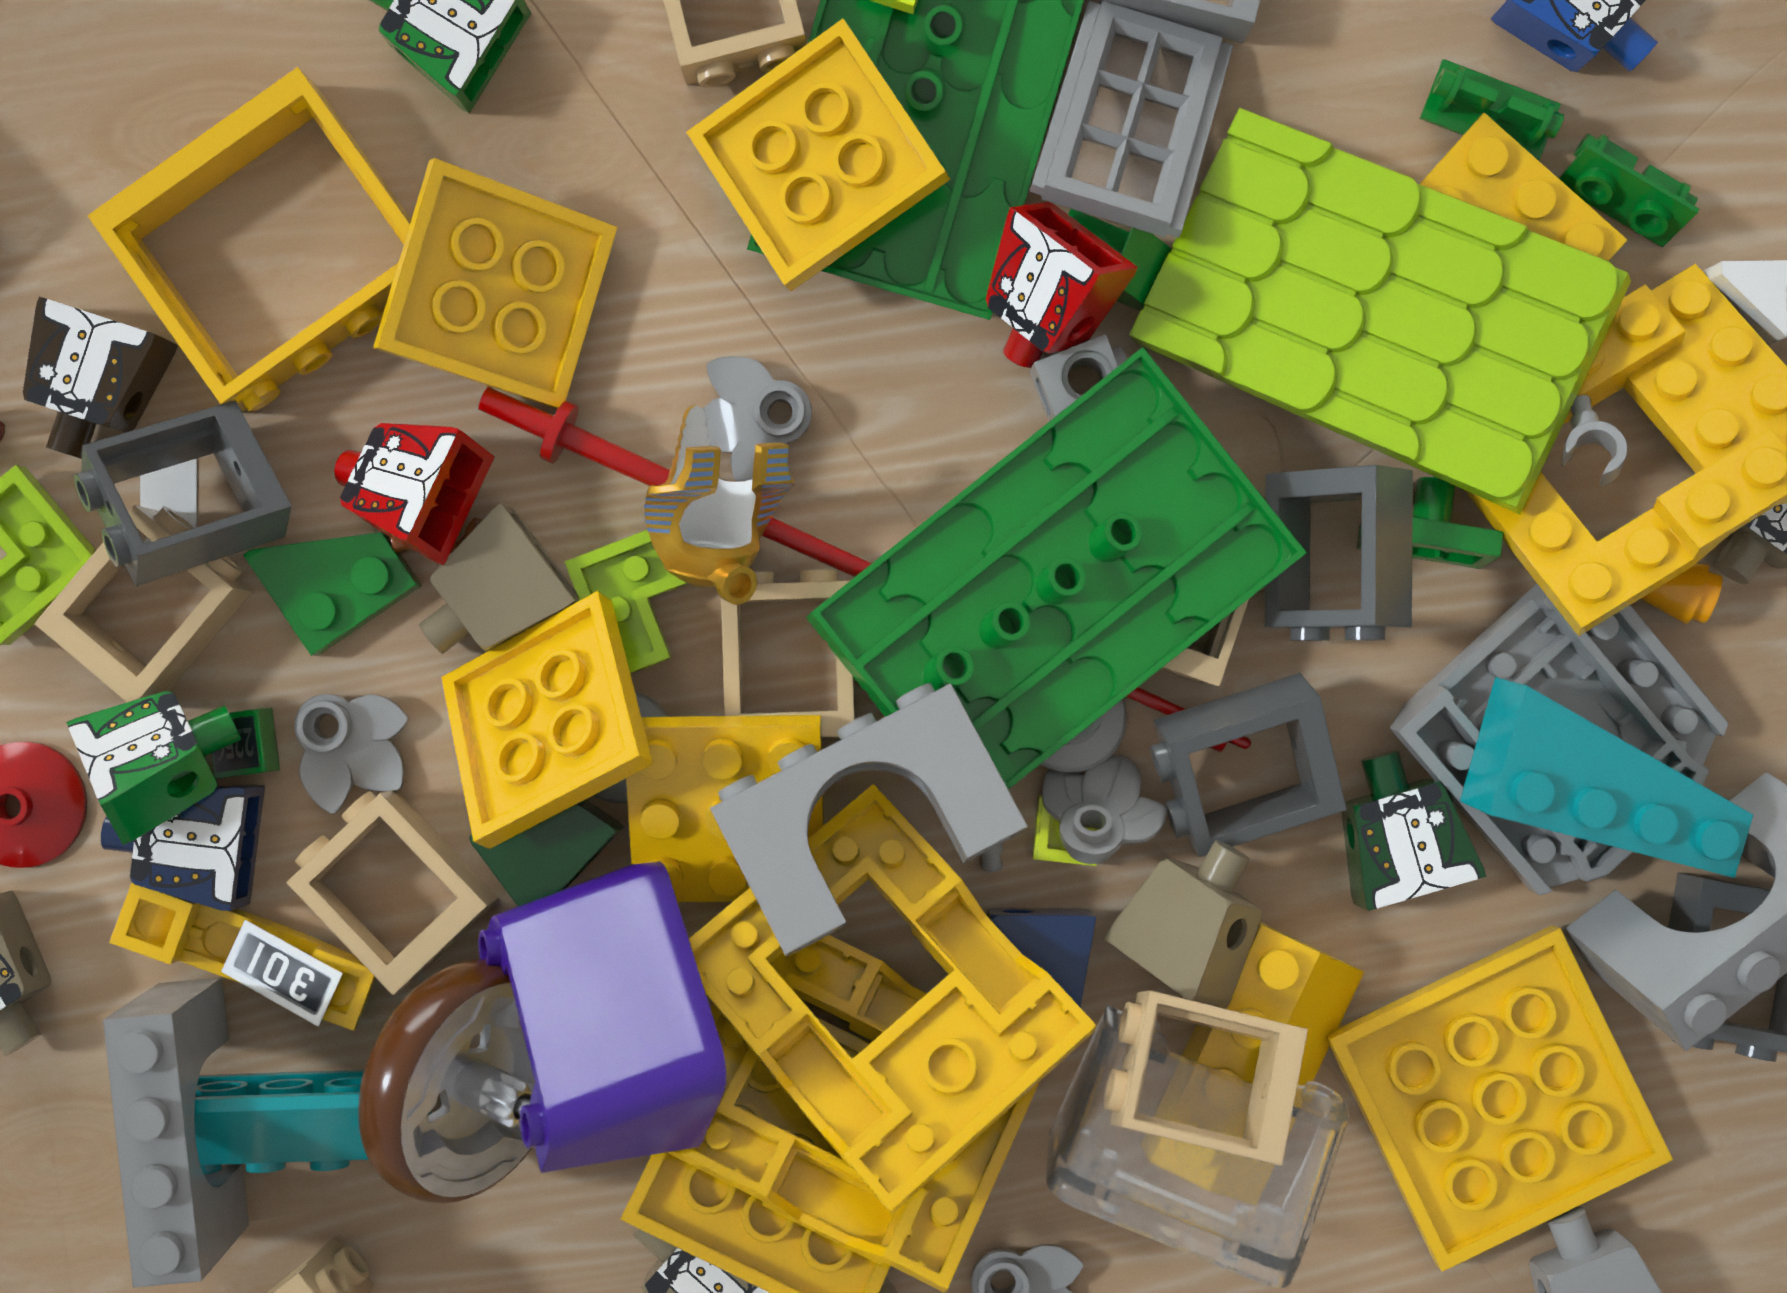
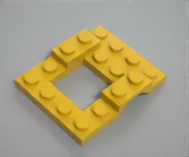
M1696 263L1653 290H1650L1645 284L1623 298L1577 396L1588 395L1591 399V407L1624 388L1696 474L1657 497L1652 509L1598 542L1541 472L1521 514H1517L1465 490L1493 528L1497 531H1503L1504 542L1578 637L1693 567L1737 529L1773 507L1787 504V366ZM1571 409L1567 415L1564 424L1569 422L1571 417H1573Z
M872 784L808 838L812 857L837 905L869 880L911 926L912 934L949 975L852 1059L771 966L770 963L783 953V950L751 888L747 889L691 936L689 942L708 999L758 1056L764 1067L847 1165L852 1167L892 1215L1093 1034L1097 1025L1048 972L1021 954L987 917L963 880L884 794Z
M831 935L788 957L783 952L770 963L799 998L849 1022V1030L872 1041L927 994L911 986L882 960ZM712 1003L710 1010L725 1058L726 1086L724 1094L700 1147L667 1153L762 1200V1206L879 1265H882L884 1262L945 1293L948 1290L1039 1082L891 1215L858 1174L843 1159L736 1106L759 1058Z

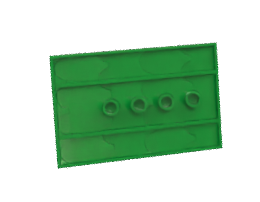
M820 0L808 43L838 21L844 19L950 177L948 182L821 270L822 272L991 320L993 312L988 308L986 295L1006 218L1011 207L1025 204L1084 0H918L914 14L870 0ZM751 234L747 250L764 254Z
M1142 347L814 609L806 619L822 639L829 644L830 649L862 689L868 693L870 699L885 717L900 710L896 700L911 690L931 683L934 690L937 691L951 683L1009 790L1307 552L1144 347Z

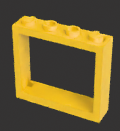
M296 67L87 215L219 403L222 405L236 400L242 412L246 409L249 412H253L270 404L280 395L281 390L278 386L298 372L300 375H306L325 365L333 356L331 349L350 335L352 338H359L377 328L381 323L382 313L387 303L398 263L238 376L142 239L312 118L315 119L403 245L411 223L409 215L318 87L299 67Z

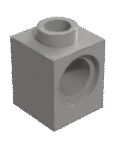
M1106 334L1033 363L1029 373L1049 421L1082 396L1070 387L1068 382L1069 370L1080 365L1089 366L1098 373L1102 380L1127 360L1120 346L1111 348Z

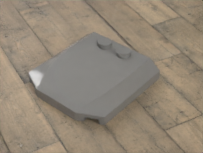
M1536 584L1403 705L1390 729L1434 780L1440 781L1443 784L1450 799L1530 891L1543 895L1553 892L1551 887L1578 879L1587 882L1607 876L1632 851L1499 818L1460 802L1495 677L1527 685L1701 785L1704 784L1709 769L1703 765L1716 735L1723 737L1729 723L1630 605L1578 637L1543 590Z

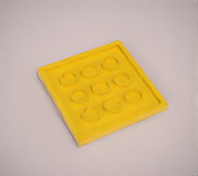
M1551 925L1352 1021L1326 1037L1435 1265L1442 1272L1673 1160L1561 928Z
M817 1018L852 1059L870 1044ZM759 1059L736 1106L842 1159ZM667 1152L651 1155L620 1218L621 1221L768 1293H879L890 1268V1265L884 1262L882 1265H879L762 1206V1200Z

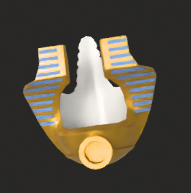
M694 405L688 407L683 414V424L680 426V435L677 437L678 445L675 448L676 456L672 459L668 480L660 486L648 487L645 500L646 527L652 545L663 563V567L670 574L697 587H716L717 593L722 599L731 604L740 605L747 602L756 591L757 577L749 566L753 563L759 552V539L780 501L790 488L795 485V481L790 476L788 468L789 445L784 443L756 444L752 479L740 482L719 479L721 448L709 446L711 440L708 437L709 428L706 426L707 416L702 408Z

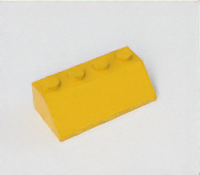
M1260 922L1227 1010L1308 1029L1289 1126L1290 1131L1329 1049L1326 1037L1338 1029L1363 977L1364 971ZM1196 1025L1153 1117L1243 1138L1261 1040ZM1146 1133L1140 1143L1150 1162L1208 1190L1252 1201H1257L1274 1165Z

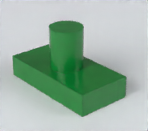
M1437 477L1418 478L1416 480L1413 504L1412 558L1482 569L1501 557L1503 531L1451 523L1455 485ZM1362 523L1359 525L1357 549L1361 550Z

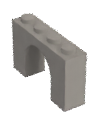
M931 683L919 686L897 699L896 703L900 710L876 722L872 713L859 717L840 728L837 734L841 740L817 752L813 744L801 747L780 759L777 763L781 771L757 783L754 775H749L731 783L718 792L722 802L712 806L710 810L786 957L846 926V921L821 875L808 845V826L813 809L823 793L840 779L861 771L879 770L897 774L911 781L931 802L963 864L1021 834L1028 827L951 683L937 691L934 690Z
M1767 772L1730 800L1732 803L1753 814L1742 856L1775 878L1767 898L1750 915L1737 923L1714 931L1699 933L1681 932L1661 925L1615 889L1565 928L1588 968L1685 1051L1706 1035L1716 1031L1724 1021L1760 993L1770 989L1779 978L1787 973V785Z
M222 977L158 983L103 1019L133 1288L202 1281L249 1226L243 1165H224L222 1170L204 1175L200 1166L195 1140V1095L201 1068L205 1060L229 1040Z

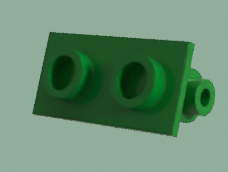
M1442 59L1419 119L1463 136L1472 124L1483 113H1486L1539 161L1548 137L1553 139L1557 135L1562 125L1564 114L1558 112L1561 106L1558 102Z
M1587 133L1574 151L1573 156L1576 158L1558 178L1584 202L1663 248L1699 211V208L1695 206L1698 197L1689 193L1691 185L1686 182L1681 183L1650 164L1640 174L1633 170L1638 160L1637 156L1608 140L1609 137L1604 134L1596 138Z

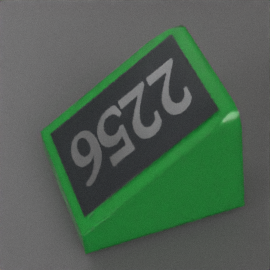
M273 708L230 712L229 714L241 740L211 753L214 778L279 771L280 765Z

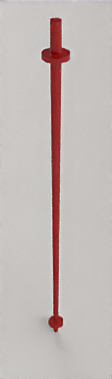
M491 387L485 389L480 399L478 410L542 438L543 442L539 456L540 459L546 462L555 463L562 451L566 449L648 486H660L668 480L670 469L575 426L579 408L573 403L564 401L553 416ZM771 517L762 534L765 538L854 577L872 564ZM1137 687L1126 696L1166 715L1185 710V708L1140 687ZM1245 736L1228 741L1243 749H1248L1251 746V740ZM1228 742L1209 748L1222 752Z

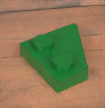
M383 532L250 549L243 554L311 656H319L422 586L402 555L394 551L390 537Z

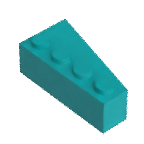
M1495 677L1460 802L1499 818L1735 878L1752 822V813L1527 685Z

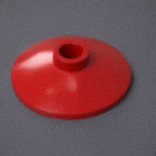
M12 742L1 745L0 865L13 868H29L48 863L67 851L83 828L87 813V795L83 780L70 760L49 746L35 742ZM11 794L16 796L21 804L20 812L15 818L9 816L6 810V799Z

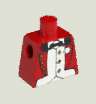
M1051 202L1011 207L1006 218L986 295L988 308L1013 327L1003 348V354L1007 359L1019 366L1032 368L1033 363L1041 359L1043 352L1056 353L1089 341L1135 275L1138 267Z
M380 423L372 429L362 452L346 450L338 457L334 467V475L338 484L344 487L340 496L342 507L384 534L431 561L444 566L495 456L455 427Z

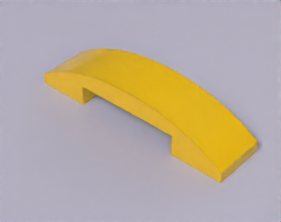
M131 882L109 943L169 965L180 961L238 982L221 971L244 920H247L343 973L322 1020L353 1031L357 1028L375 976L356 956L310 935L239 909L232 911L218 910L144 888Z

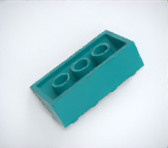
M364 1070L199 1075L195 1095L194 1127L196 1148L203 1174H211L222 1170V1164H246V1172L269 1173L284 1169L286 1162H310L311 1170L332 1171L348 1167L350 1160H369L362 1144L358 1122L359 1093Z

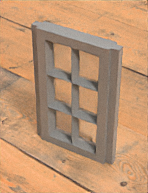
M1089 1L1029 192L1041 195L1042 200L1162 237L1168 234L1179 238L1184 226L1233 45L1222 42L1223 37L1106 1H1102L1101 4Z

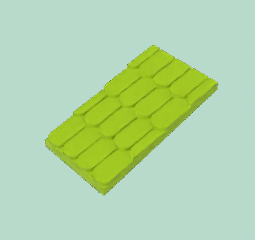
M1239 108L1227 132L1228 135L1223 140L1199 189L1200 193L1198 196L1196 195L1185 218L1180 237H1176L1172 245L1173 248L1168 253L1144 302L1145 306L1143 310L1141 309L1129 336L1141 346L1517 514H1521L1631 283L1629 273L1615 268L1607 260L1529 231L1526 225L1417 184L1411 177L1336 149L1330 142Z

